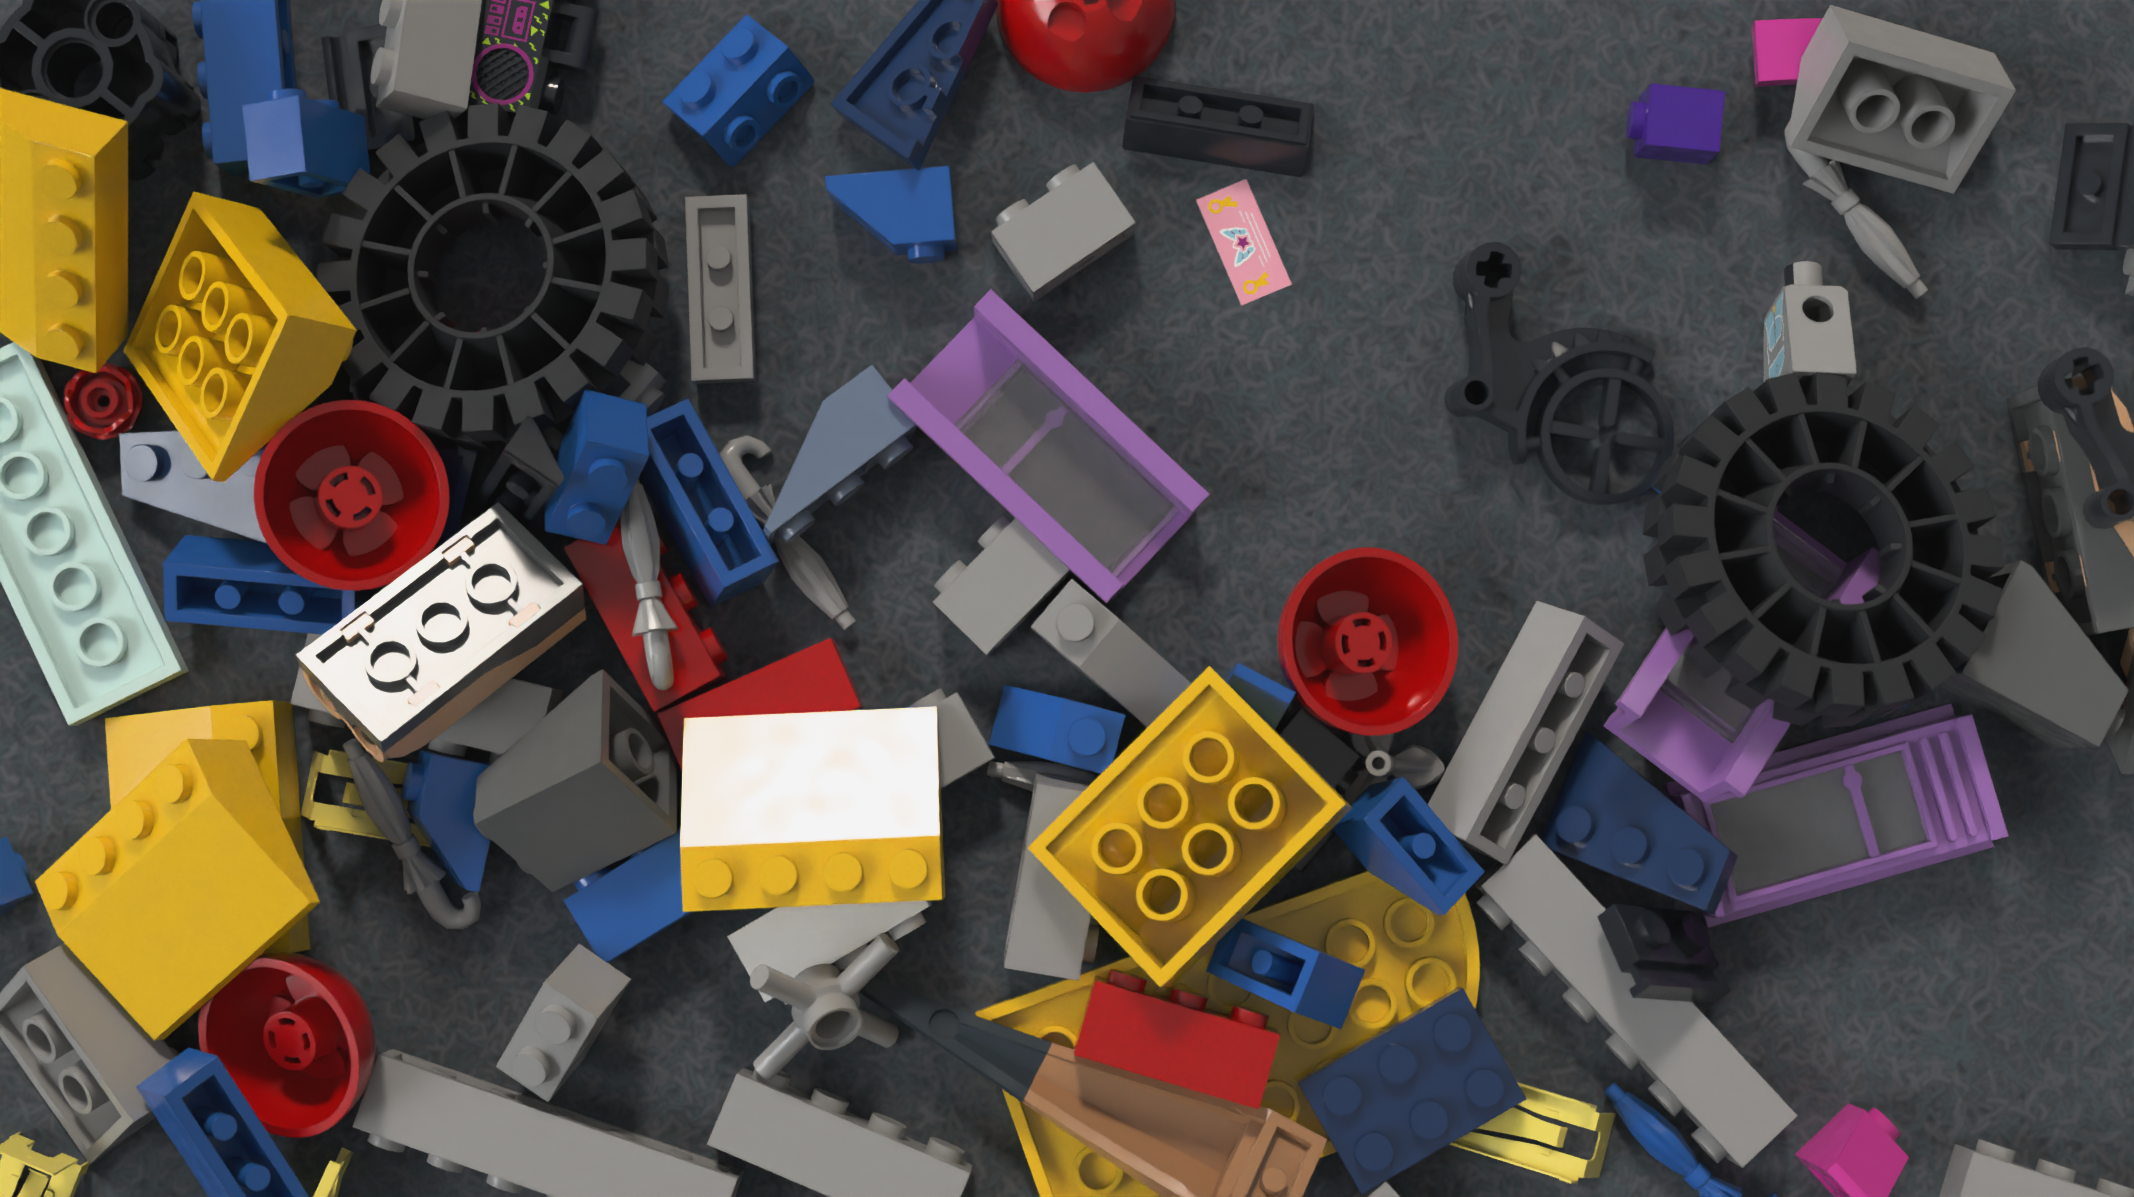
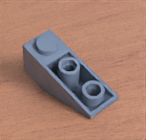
M873 365L823 400L765 524L763 533L769 544L780 536L786 543L796 539L816 521L811 514L828 500H831L835 506L842 504L864 486L865 483L860 476L878 463L886 470L912 450L913 446L908 440L912 438L917 425L887 398L892 389Z

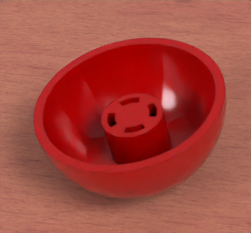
M996 0L998 6L995 10L999 31L1006 47L1014 59L1029 74L1055 88L1084 93L1105 91L1123 85L1132 80L1134 76L1140 75L1156 60L1172 30L1175 16V0Z
M360 400L333 401L317 405L298 414L281 427L270 440L261 456L255 474L254 507L259 528L267 544L275 555L296 574L308 581L332 589L367 590L392 583L431 553L440 539L447 520L449 485L444 464L434 444L407 417L395 410L372 402ZM332 500L333 506L340 512L338 517H336L337 513L331 507L330 502L326 503V501ZM365 507L368 509V511L364 510L360 513Z
M1362 547L1342 551L1324 559L1311 568L1298 581L1290 592L1280 616L1277 630V652L1281 671L1290 690L1296 692L1294 696L1309 713L1325 724L1347 733L1379 736L1400 732L1415 725L1439 704L1455 672L1458 658V632L1454 613L1446 595L1435 579L1424 568L1397 552L1382 548ZM1342 637H1344L1343 646L1346 653H1344L1342 649Z
M295 953L261 954L200 1008L198 1035L201 1051L219 1057L254 1113L269 1133L284 1137L302 1138L328 1130L344 1118L354 1107L369 1082L376 1053L375 1029L370 1011L363 997L350 980L332 966L318 959Z

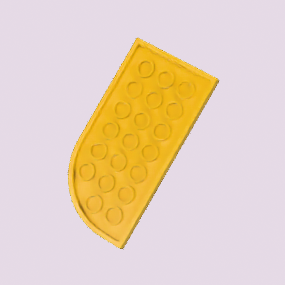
M1368 870L1251 911L1242 917L1365 970L1342 1029L1292 1012L1206 972L1217 943L1173 987L1208 997L1206 1008L1230 1015L1232 1006L1238 1005L1269 1015L1267 1026L1276 1028L1280 1038L1260 1106L1272 1109L1328 1139L1321 1153V1158L1337 1151L1297 1083V1079L1459 986L1464 989L1473 1007H1476L1480 979L1479 945L1475 922L1466 894L1445 915H1437L1374 876ZM1129 955L1080 973L1079 980L1065 978L975 1011V1014L986 1020L1074 1049L1094 976L1108 979L1111 969L1130 973L1147 979L1146 991L1169 997L1172 987L1161 988ZM1002 1089L1040 1197H1162Z

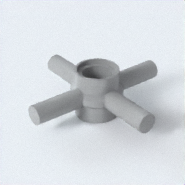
M881 933L842 973L836 966L818 964L803 970L793 978L767 965H758L750 977L751 987L791 1005L794 1021L754 1060L753 1065L756 1071L762 1077L771 1080L809 1041L818 1049L833 1050L845 1046L858 1035L882 1047H891L898 1038V1027L889 1021L860 1009L858 992L899 952V948L894 940L888 935Z

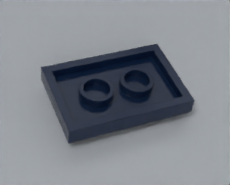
M1460 986L1296 1080L1361 1194L1526 1100L1525 1095L1467 994Z

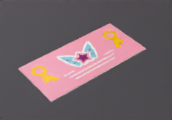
M1247 179L1196 200L1241 306L1292 285Z

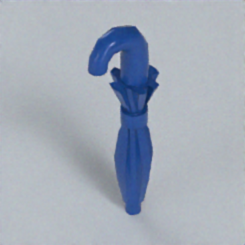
M1615 1082L1605 1089L1604 1094L1614 1103L1613 1107L1636 1140L1652 1157L1673 1172L1683 1175V1180L1693 1190L1697 1189L1700 1197H1742L1743 1193H1740L1743 1190L1742 1188L1711 1176L1712 1172L1701 1161L1697 1162L1694 1152L1677 1128L1658 1111L1630 1092H1624ZM1774 1192V1193H1772L1769 1197H1778V1196H1777L1776 1193Z

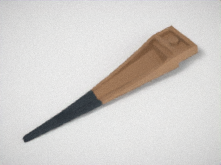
M874 977L859 991V993L1162 1197H1302L1328 1140L1272 1109L1261 1106L1259 1109L1078 1057L1074 1055V1049L986 1020Z

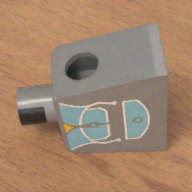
M1810 261L1792 263L1784 268L1785 286L1782 287L1764 319V382L1769 378L1796 373L1801 386L1813 374L1822 372L1846 375L1848 387L1857 374L1848 291L1842 286H1823L1822 266L1820 264Z

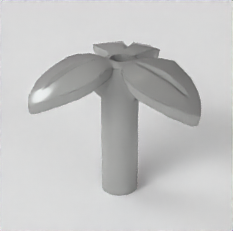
M1348 733L1352 750L1367 759L1366 768L1355 771L1359 776L1345 792L1343 798L1351 805L1370 784L1388 781L1387 777L1393 775L1396 779L1405 777L1415 790L1422 789L1439 780L1445 772V767L1434 752L1414 744L1402 749L1394 756L1391 755L1389 751L1393 742V734L1366 736Z

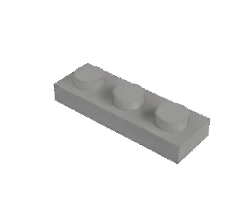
M747 194L685 197L692 382L694 384L756 381L749 198Z

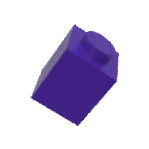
M1651 83L1639 97V102L1631 101L1628 109L1626 137L1635 139L1634 157L1707 165L1720 152L1725 91Z

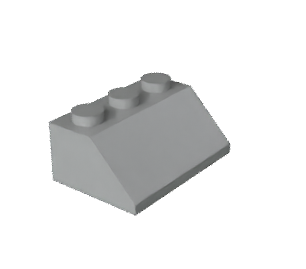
M1830 5L1801 57L1787 142L1790 148L1954 194L2016 92V89L1993 52Z
M65 943L24 965L0 992L1 1039L89 1164L101 1158L155 1118V1115L136 1086L180 1053L174 1048L168 1047L164 1040L154 1041Z

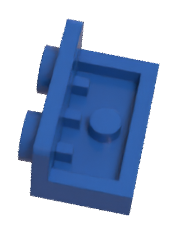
M746 14L662 102L680 121L708 143L726 164L733 167L814 84V78L787 45Z

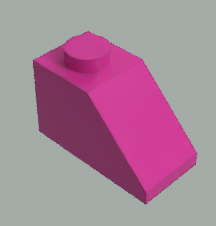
M1849 1103L1795 1154L1834 1197H1888L1909 1158L1895 1143L1901 1136V1133L1884 1114L1875 1107L1866 1112L1864 1109Z

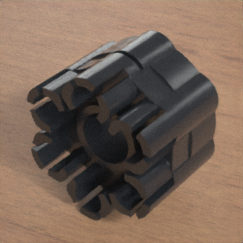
M23 0L22 5L7 19L0 30V88L128 121V178L130 180L144 179L156 171L144 159L147 155L152 159L161 161L164 151V142L158 136L161 132L166 135L179 133L186 129V126L178 116L183 113L195 122L201 110L199 95L176 72L178 49L171 44V42L177 40L176 36L135 0ZM102 61L103 76L97 88L88 95L75 98L74 85L80 72L89 64Z

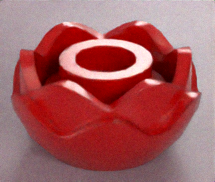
M106 362L97 373L86 370L79 371L69 380L64 390V404L68 413L67 419L78 432L95 439L108 440L119 437V434L128 432L135 425L141 414L143 395L138 381L128 370ZM108 396L110 400L109 405L102 407L101 399Z

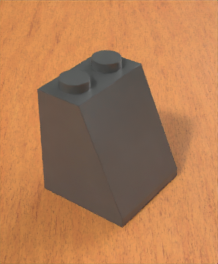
M2023 561L2004 564L2003 569L1984 580L2002 588L1995 617L1978 627L1987 636L1972 658L1954 669L1956 674L1939 686L2056 749L2100 747L2102 741L2108 742L2120 728L2125 716V710L2121 708V705L2129 690L2036 570Z
M601 670L591 675L477 777L476 801L473 810L474 825L477 826L479 832L486 839L493 840L515 859L525 873L532 874L551 892H554L677 833V758L664 728L604 670Z

